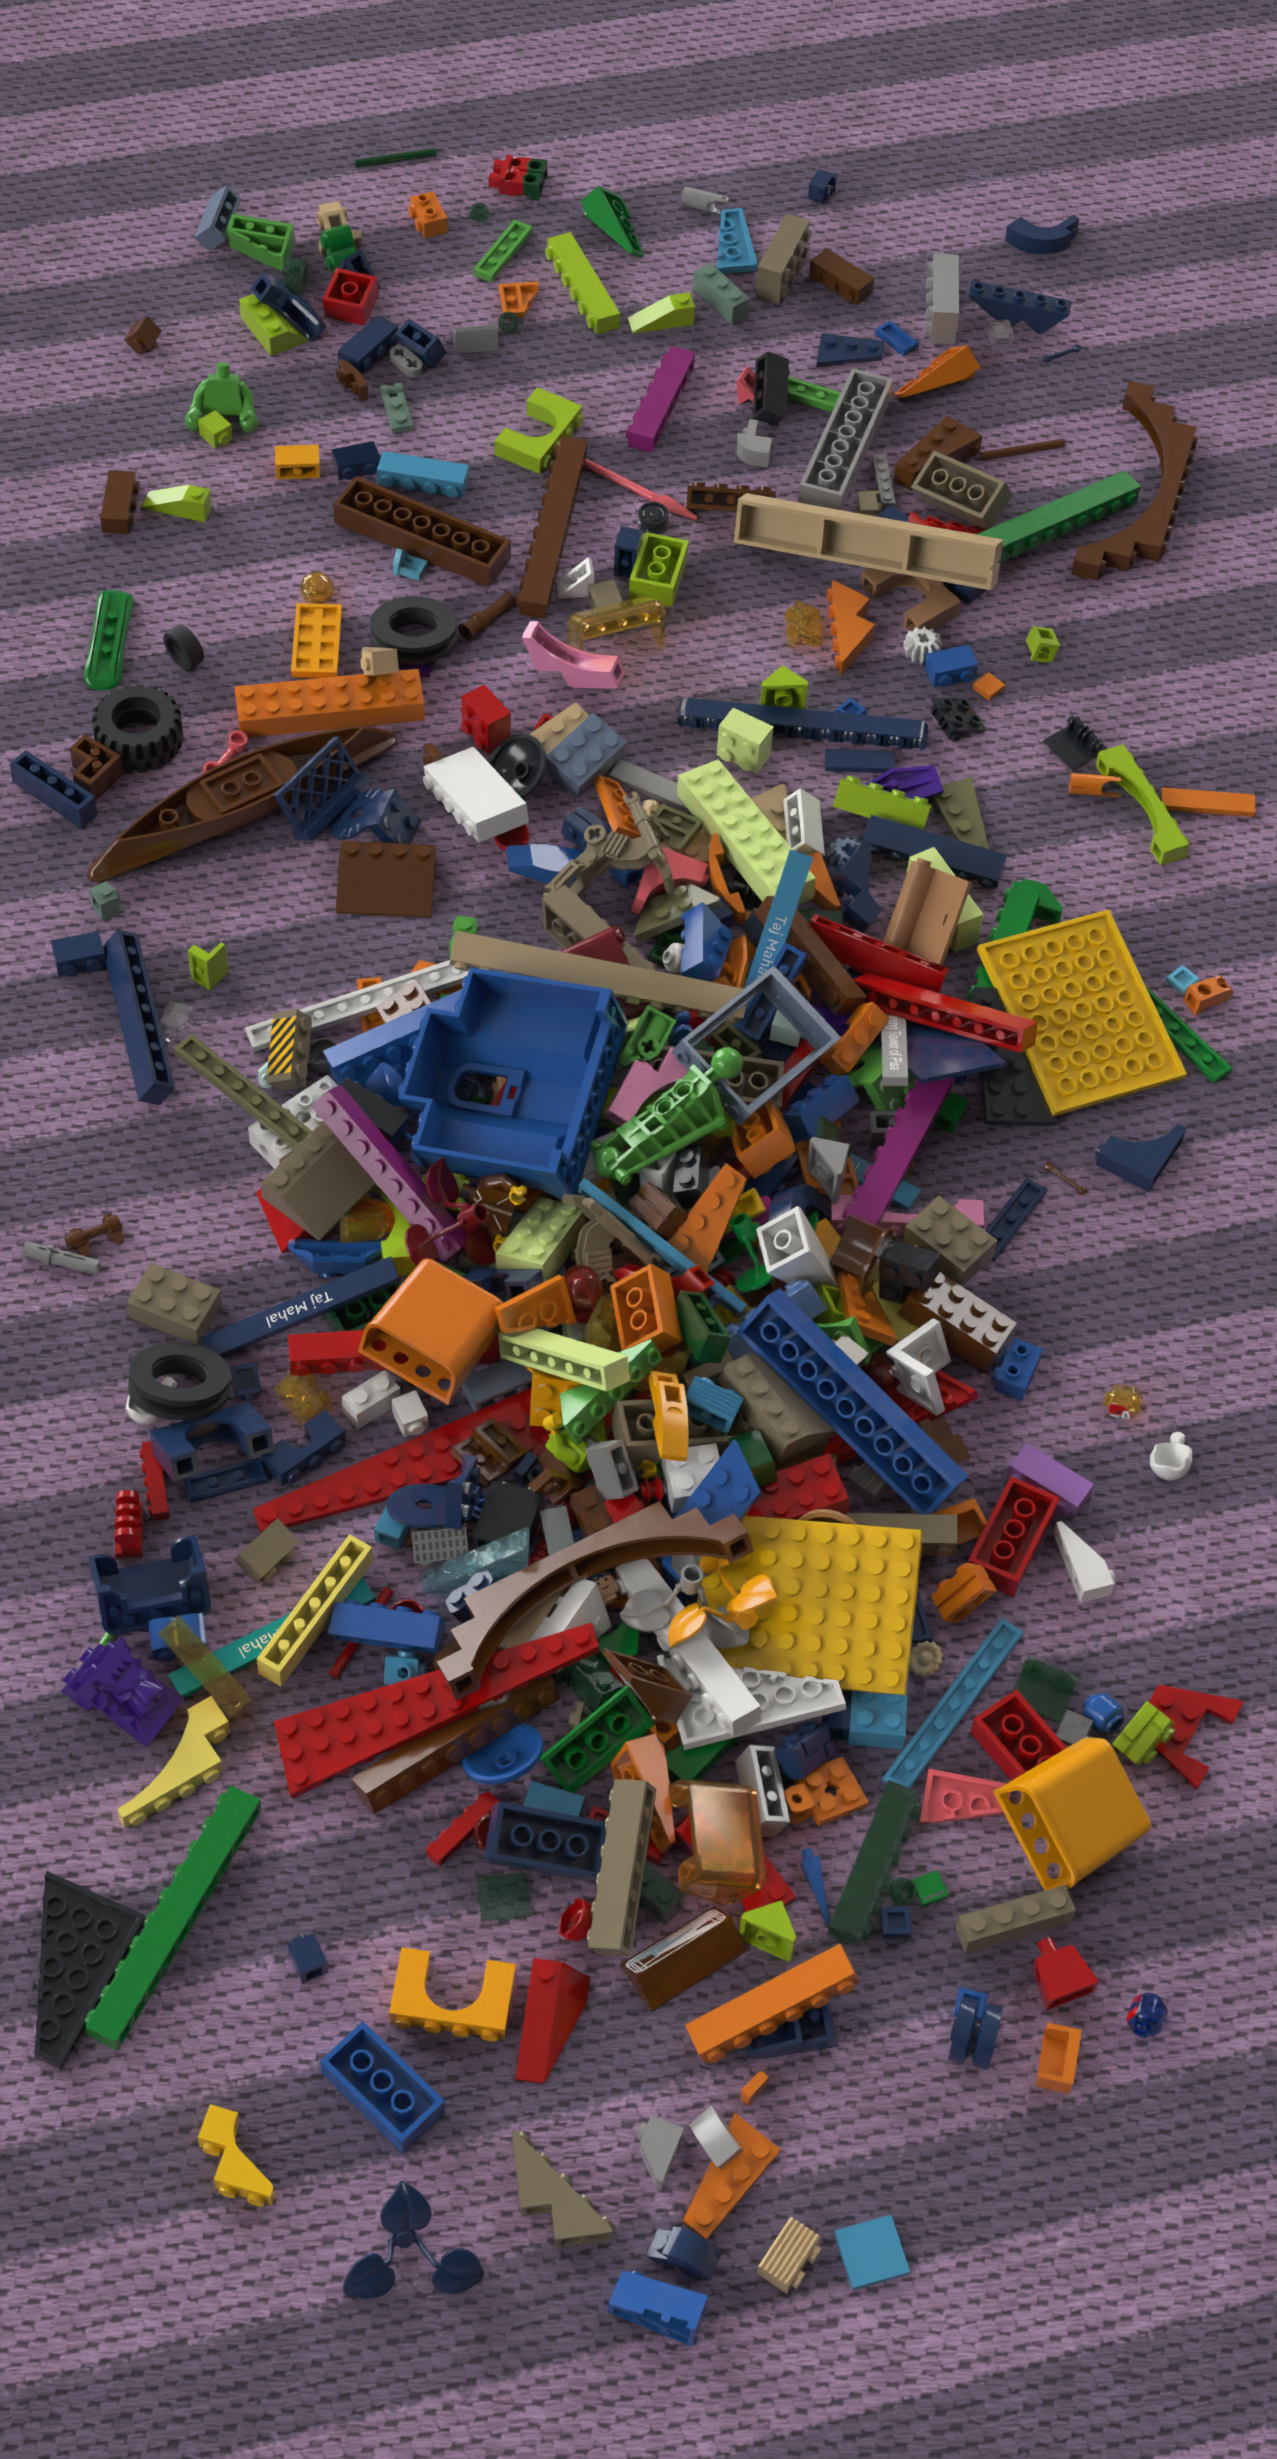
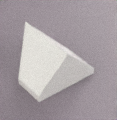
M586 558L557 581L560 599L588 597V585L594 584L591 558Z

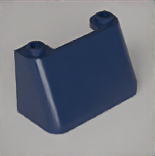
M196 1535L182 1537L174 1541L170 1548L171 1558L119 1569L116 1559L110 1554L88 1556L102 1626L108 1634L119 1635L148 1629V1621L158 1618H176L193 1613H202L205 1616L209 1612L211 1600L207 1572Z

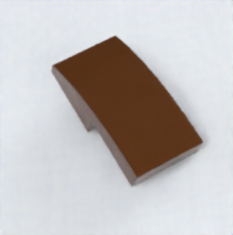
M338 360L339 369L336 370L338 382H342L345 389L351 388L353 395H357L360 402L368 400V385L363 376L345 360Z

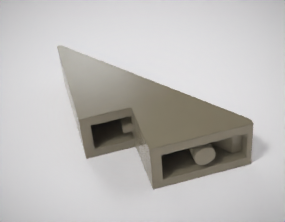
M512 2130V2145L521 2216L551 2213L555 2248L612 2241V2234L615 2229L612 2221L605 2215L600 2216L593 2209L594 2204L583 2193L579 2195L572 2188L573 2183L564 2173L558 2174L551 2167L553 2164L543 2152L537 2153L531 2147L532 2142L524 2132L519 2131L517 2133L516 2130Z

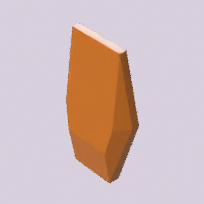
M746 934L731 941L719 977L712 982L744 989L750 966L749 940Z

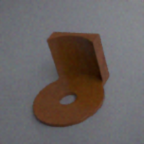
M850 1214L848 1215L839 1244L829 1262L861 1276L858 1294L865 1296L870 1291V1287L874 1283L879 1282V1257L891 1240L896 1241L898 1234L893 1233L894 1230L890 1228L884 1229Z

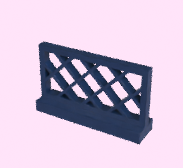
M334 736L273 796L292 824L294 837L298 840L311 841L371 781L366 774L360 773L340 738ZM336 746L338 749V759L330 760L331 749ZM319 761H324L322 775L315 774L316 764ZM330 762L337 763L336 777L329 776ZM343 764L347 765L352 772L346 779L342 778ZM304 776H309L307 790L300 789L301 778ZM315 777L322 778L320 792L313 791ZM328 779L335 780V787L332 793H327ZM289 790L293 791L292 805L287 804L283 797ZM300 792L307 793L305 807L298 806ZM313 794L320 795L319 805L316 808H312ZM298 809L305 810L304 820L301 823L297 820Z

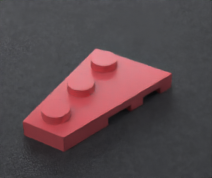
M929 1769L919 1824L1004 1815L993 1791L1007 1783Z

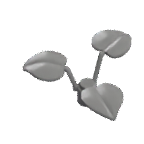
M672 1556V1567L681 1577L680 1583L676 1584L668 1600L663 1603L661 1595L652 1590L638 1591L626 1602L624 1609L620 1613L621 1619L636 1630L644 1632L658 1631L669 1623L670 1614L665 1608L671 1605L681 1590L688 1595L699 1593L703 1607H708L704 1593L705 1588L702 1587V1580L711 1574H704L703 1570L699 1567L702 1556ZM725 1606L716 1609V1611L727 1615L728 1611ZM706 1613L709 1619L706 1620L702 1630L716 1648H733L749 1642V1630H742L734 1621L728 1624L724 1619Z

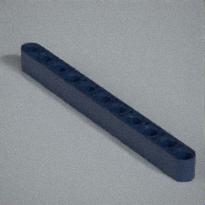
M684 698L679 702L677 724L680 727L691 726V728L696 729L714 728L713 730L719 731L720 723L732 708H735L773 726V736L782 735V737L788 738L805 737V739L819 741L820 739H827L829 742L840 743L847 741L851 742V744L860 745L868 743L881 747L897 746V748L901 749L919 748L924 750L927 747L928 725L921 720L696 698Z

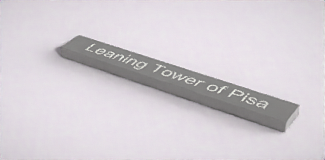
M885 1013L890 1019L881 1030L882 1086H908L906 1019Z

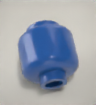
M1092 1694L1086 1699L1083 1716L1093 1720L1092 1727L1099 1734H1112L1122 1726L1124 1722V1709L1110 1694Z

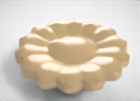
M929 1641L918 1643L916 1647L911 1649L909 1670L914 1672L916 1676H932L943 1663L941 1648L936 1646L934 1642L929 1643Z

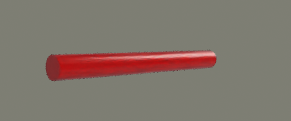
M384 1587L374 1603L386 1605L394 1593L393 1590L389 1587ZM348 1642L330 1670V1676L336 1679L339 1678L361 1643Z

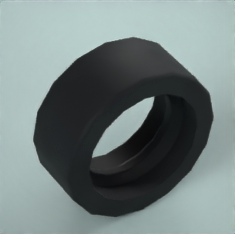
M180 624L164 634L163 641L167 652L182 669L186 671L191 670L203 662L204 651L189 628Z

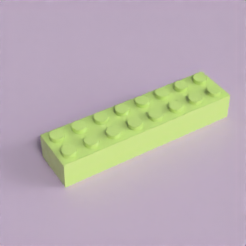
M719 759L679 774L677 796L695 818L703 821V828L711 838L714 833H718L725 856L762 902L766 896H774L789 850H792V848ZM810 870L798 904L814 898L816 878Z

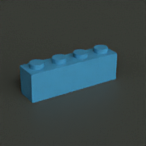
M386 451L382 452L377 468V483L380 485L404 488L408 491H423L428 494H442L451 498H464L469 481V465Z

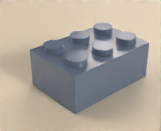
M592 713L547 755L545 772L572 795L579 798L594 784L598 774L603 776L625 755L627 741Z

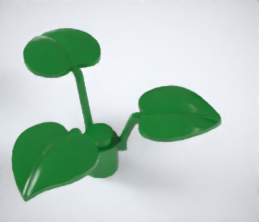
M817 1212L806 1217L814 1232L818 1222ZM741 1213L732 1218L729 1223L736 1236L721 1241L718 1251L726 1260L722 1264L725 1265L737 1259L740 1251L747 1247L755 1263V1268L745 1271L736 1283L738 1290L746 1293L764 1287L772 1281L774 1276L767 1273L765 1263L760 1266L750 1244L757 1239L756 1229L760 1227L757 1221L752 1223L746 1213Z

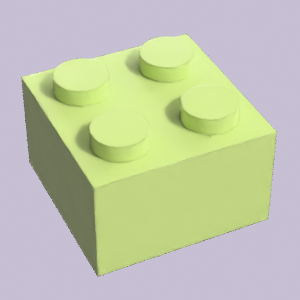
M732 708L719 725L717 755L726 762L731 761L739 765L743 770L752 771L757 774L771 756L773 726Z

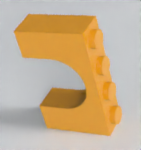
M401 1947L389 2011L390 2023H394L396 2027L401 2029H410L412 2026L423 2027V2030L429 2033H439L440 2030L452 2031L454 2036L462 2038L469 2037V2034L479 2035L481 2039L489 2042L498 2041V2038L505 2039L516 1975V1964L487 1960L483 1987L477 2000L461 2010H446L435 2005L425 1990L430 1966V1951Z

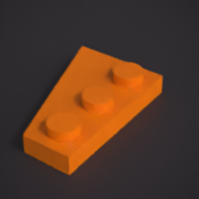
M560 1275L494 1308L500 1330L506 1334L533 1330L536 1327H554L557 1324L577 1323L565 1279Z

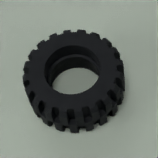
M136 684V686L131 687L130 685H125L120 690L116 688L111 691L110 695L106 694L101 699V703L99 702L96 705L92 714L94 740L120 754L122 766L126 772L133 773V770H139V773L146 772V769L149 768L152 771L159 769L160 764L165 766L169 763L170 757L174 758L179 753L178 749L182 747L183 728L180 708L173 697L168 696V693L162 689L158 691L155 686L149 685L144 687L143 684ZM136 722L150 723L155 726L151 730L140 734H130L121 731L124 726Z

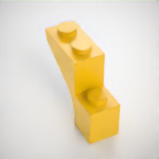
M210 2104L198 2135L199 2146L203 2147L202 2150L209 2155L219 2156L220 2153H223L214 2177L215 2188L219 2189L218 2192L225 2197L235 2198L236 2195L247 2198L248 2203L258 2207H263L264 2203L272 2205L274 2201L272 2183L240 2151L235 2143L236 2131L240 2122L238 2112Z

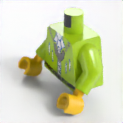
M555 1412L543 1420L544 1428L551 1431V1434H549L550 1438L545 1447L554 1454L556 1459L562 1461L576 1473L591 1469L585 1449L599 1442L608 1441L605 1419H601L576 1444H574L564 1428L560 1412Z

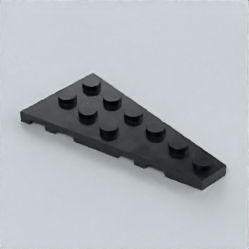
M973 988V1003L1007 1013L997 988ZM983 1042L1006 1062V1067L980 1072L984 1124L1057 1126L1059 1123L1058 1119L1051 1113L1025 1051L1019 1053Z

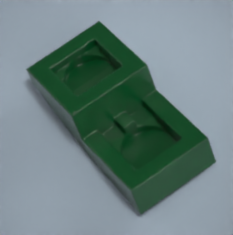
M682 924L660 933L657 943L648 954L647 961L665 968L662 959L663 953L673 943L685 944V939L681 938V932L685 930V925Z

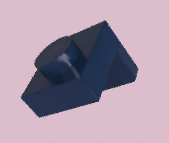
M256 1362L230 1366L235 1397H241L242 1401L258 1399L257 1394L262 1393Z

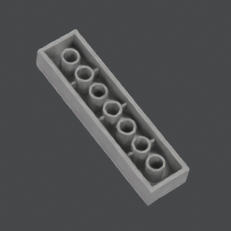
M854 368L851 369L801 480L798 503L837 510L843 509L891 399L893 379Z

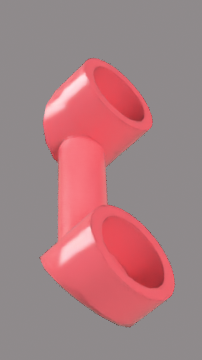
M233 731L229 735L228 750L218 762H207L203 767V773L233 759L236 754L243 753L247 747V735L242 731Z

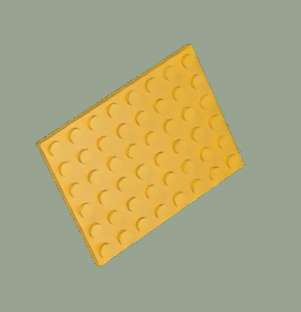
M1109 909L978 946V954L994 988H997L1007 1013L1038 1022L1035 1045L1025 1050V1054L1053 1116L1168 1084L1186 1077L1187 1073Z
M745 1516L741 1523L749 1534L754 1552L722 1567V1571L737 1594H741L743 1585L750 1579L758 1575H766L771 1580L779 1599L753 1609L758 1614V1620L753 1627L748 1629L749 1642L747 1644L726 1649L716 1648L729 1666L743 1670L744 1667H750L758 1671L786 1673V1676L804 1679L805 1676H810L819 1680H837L841 1690L906 1696L923 1531L918 1529ZM717 1571L703 1578L702 1587L705 1588L704 1593L708 1607L714 1610L721 1606L727 1607V1604L734 1598ZM698 1593L697 1604L700 1606L701 1609L703 1605L700 1595Z

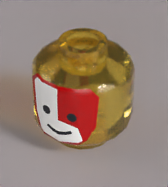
M1114 1384L1110 1391L1105 1392L1103 1406L1108 1407V1413L1112 1417L1133 1419L1136 1414L1140 1415L1142 1411L1143 1394H1140L1139 1389L1135 1386Z

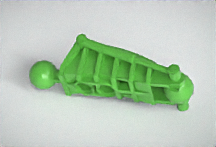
M731 1047L717 1050L712 1057L711 1068L704 1074L694 1064L689 1067L691 1070L682 1079L679 1078L670 1090L662 1093L654 1105L649 1104L646 1106L647 1110L637 1117L635 1115L631 1117L629 1122L616 1129L617 1132L602 1143L598 1140L592 1141L589 1144V1150L593 1153L594 1166L597 1173L607 1179L612 1178L613 1180H618L622 1185H627L630 1183L631 1175L665 1156L669 1157L717 1129L724 1130L728 1122L725 1118L718 1090L713 1084L720 1078L732 1079L739 1075L743 1067L740 1053ZM628 1146L630 1149L623 1154L621 1150Z

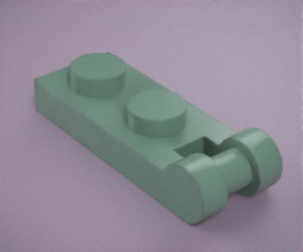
M395 383V386L390 387L381 385L380 393L392 433L413 430V422L402 383Z

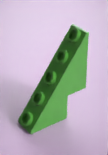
M652 1339L618 1352L628 1357L630 1381L609 1391H603L582 1384L560 1393L563 1426L574 1444L578 1443L615 1406L616 1401H621L662 1360V1356Z

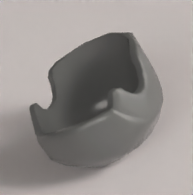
M327 1038L315 1040L309 1045L310 1051L308 1053L307 1065L314 1072H330L323 1051L337 1045V1042Z

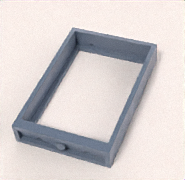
M774 965L683 1038L671 1052L677 1061L688 1071L691 1070L689 1067L694 1064L703 1074L706 1073L711 1066L693 1047L760 992L768 998L815 1050L748 1106L722 1078L713 1084L718 1090L723 1109L739 1126L830 1051L841 1039L838 1033Z

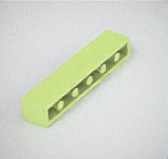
M538 1328L507 1334L504 1332L498 1333L500 1356L502 1359L603 1391H609L630 1381L629 1363L626 1355Z

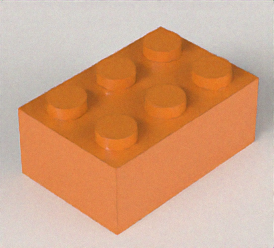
M771 1100L741 1126L735 1122L734 1135L731 1137L737 1158L754 1179L768 1173L775 1164L788 1159L796 1151L786 1120Z
M649 1264L610 1286L622 1351L652 1339L657 1350L661 1353L682 1342L670 1273Z

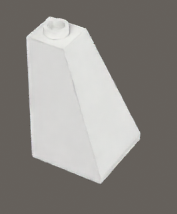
M799 1206L756 1229L768 1274L786 1283L795 1278H798V1280L803 1278L812 1285L815 1291L820 1283L839 1288L835 1268L829 1262L830 1259Z

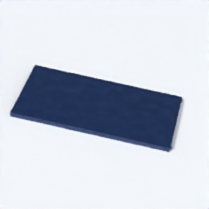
M906 1019L908 1072L921 1084L1006 1067V1062L982 1041ZM880 1031L874 1041L882 1047Z

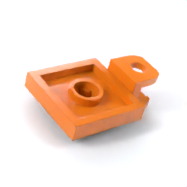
M843 1756L821 1764L804 1779H793L795 1785L784 1791L786 1806L793 1813L790 1814L788 1812L790 1820L788 1824H797L813 1816L817 1825L821 1826L859 1811L869 1804ZM827 1786L836 1789V1796L825 1792Z

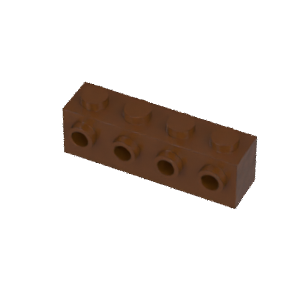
M692 482V486L688 485L686 509L737 513L738 499L746 493L776 498V491H771L772 487L759 486L758 490H749L750 486L736 485V489L727 488L728 484L715 483L714 487H705L706 483Z

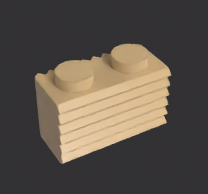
M790 2217L759 2264L757 2274L786 2294H788L791 2287L797 2289L806 2275L802 2270L808 2262L813 2264L822 2250L819 2247L820 2235L800 2224L793 2217Z

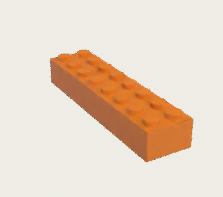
M419 669L400 670L397 673L381 675L359 674L234 687L239 731L244 732L247 738L425 720Z

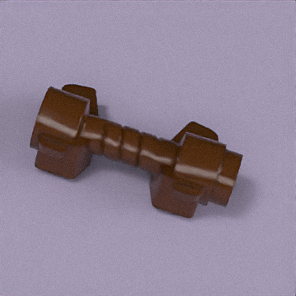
M109 1213L102 1218V1224L83 1231L81 1228H73L64 1237L69 1251L75 1249L79 1255L90 1257L89 1240L105 1234L116 1244L121 1245L124 1243V1235L118 1216Z

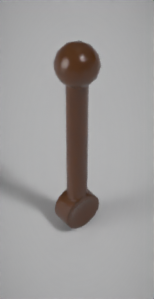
M1045 1162L1044 1169L1046 1171L1053 1172L1077 1189L1080 1195L1086 1194L1087 1188L1085 1186L1078 1185L1055 1169L1052 1162Z

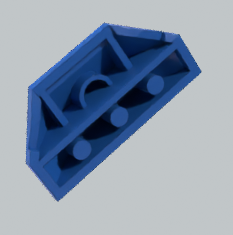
M290 1239L288 1248L314 1274H320V1277L332 1278L336 1277V1273H346L348 1275L378 1262L382 1258L381 1241L387 1239H322L321 1241L317 1239Z

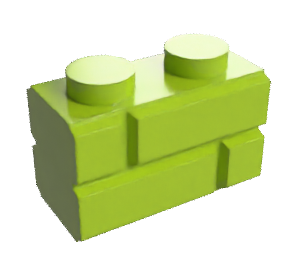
M1146 1701L1112 1744L1138 1766L1142 1767L1144 1763L1149 1765L1158 1754L1155 1749L1161 1742L1166 1744L1174 1735L1175 1730L1172 1728L1175 1726V1723L1150 1702Z

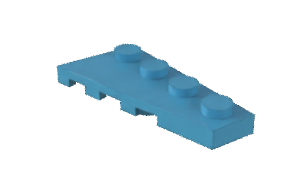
M742 208L723 209L721 212L717 269L723 274L757 271L758 263Z

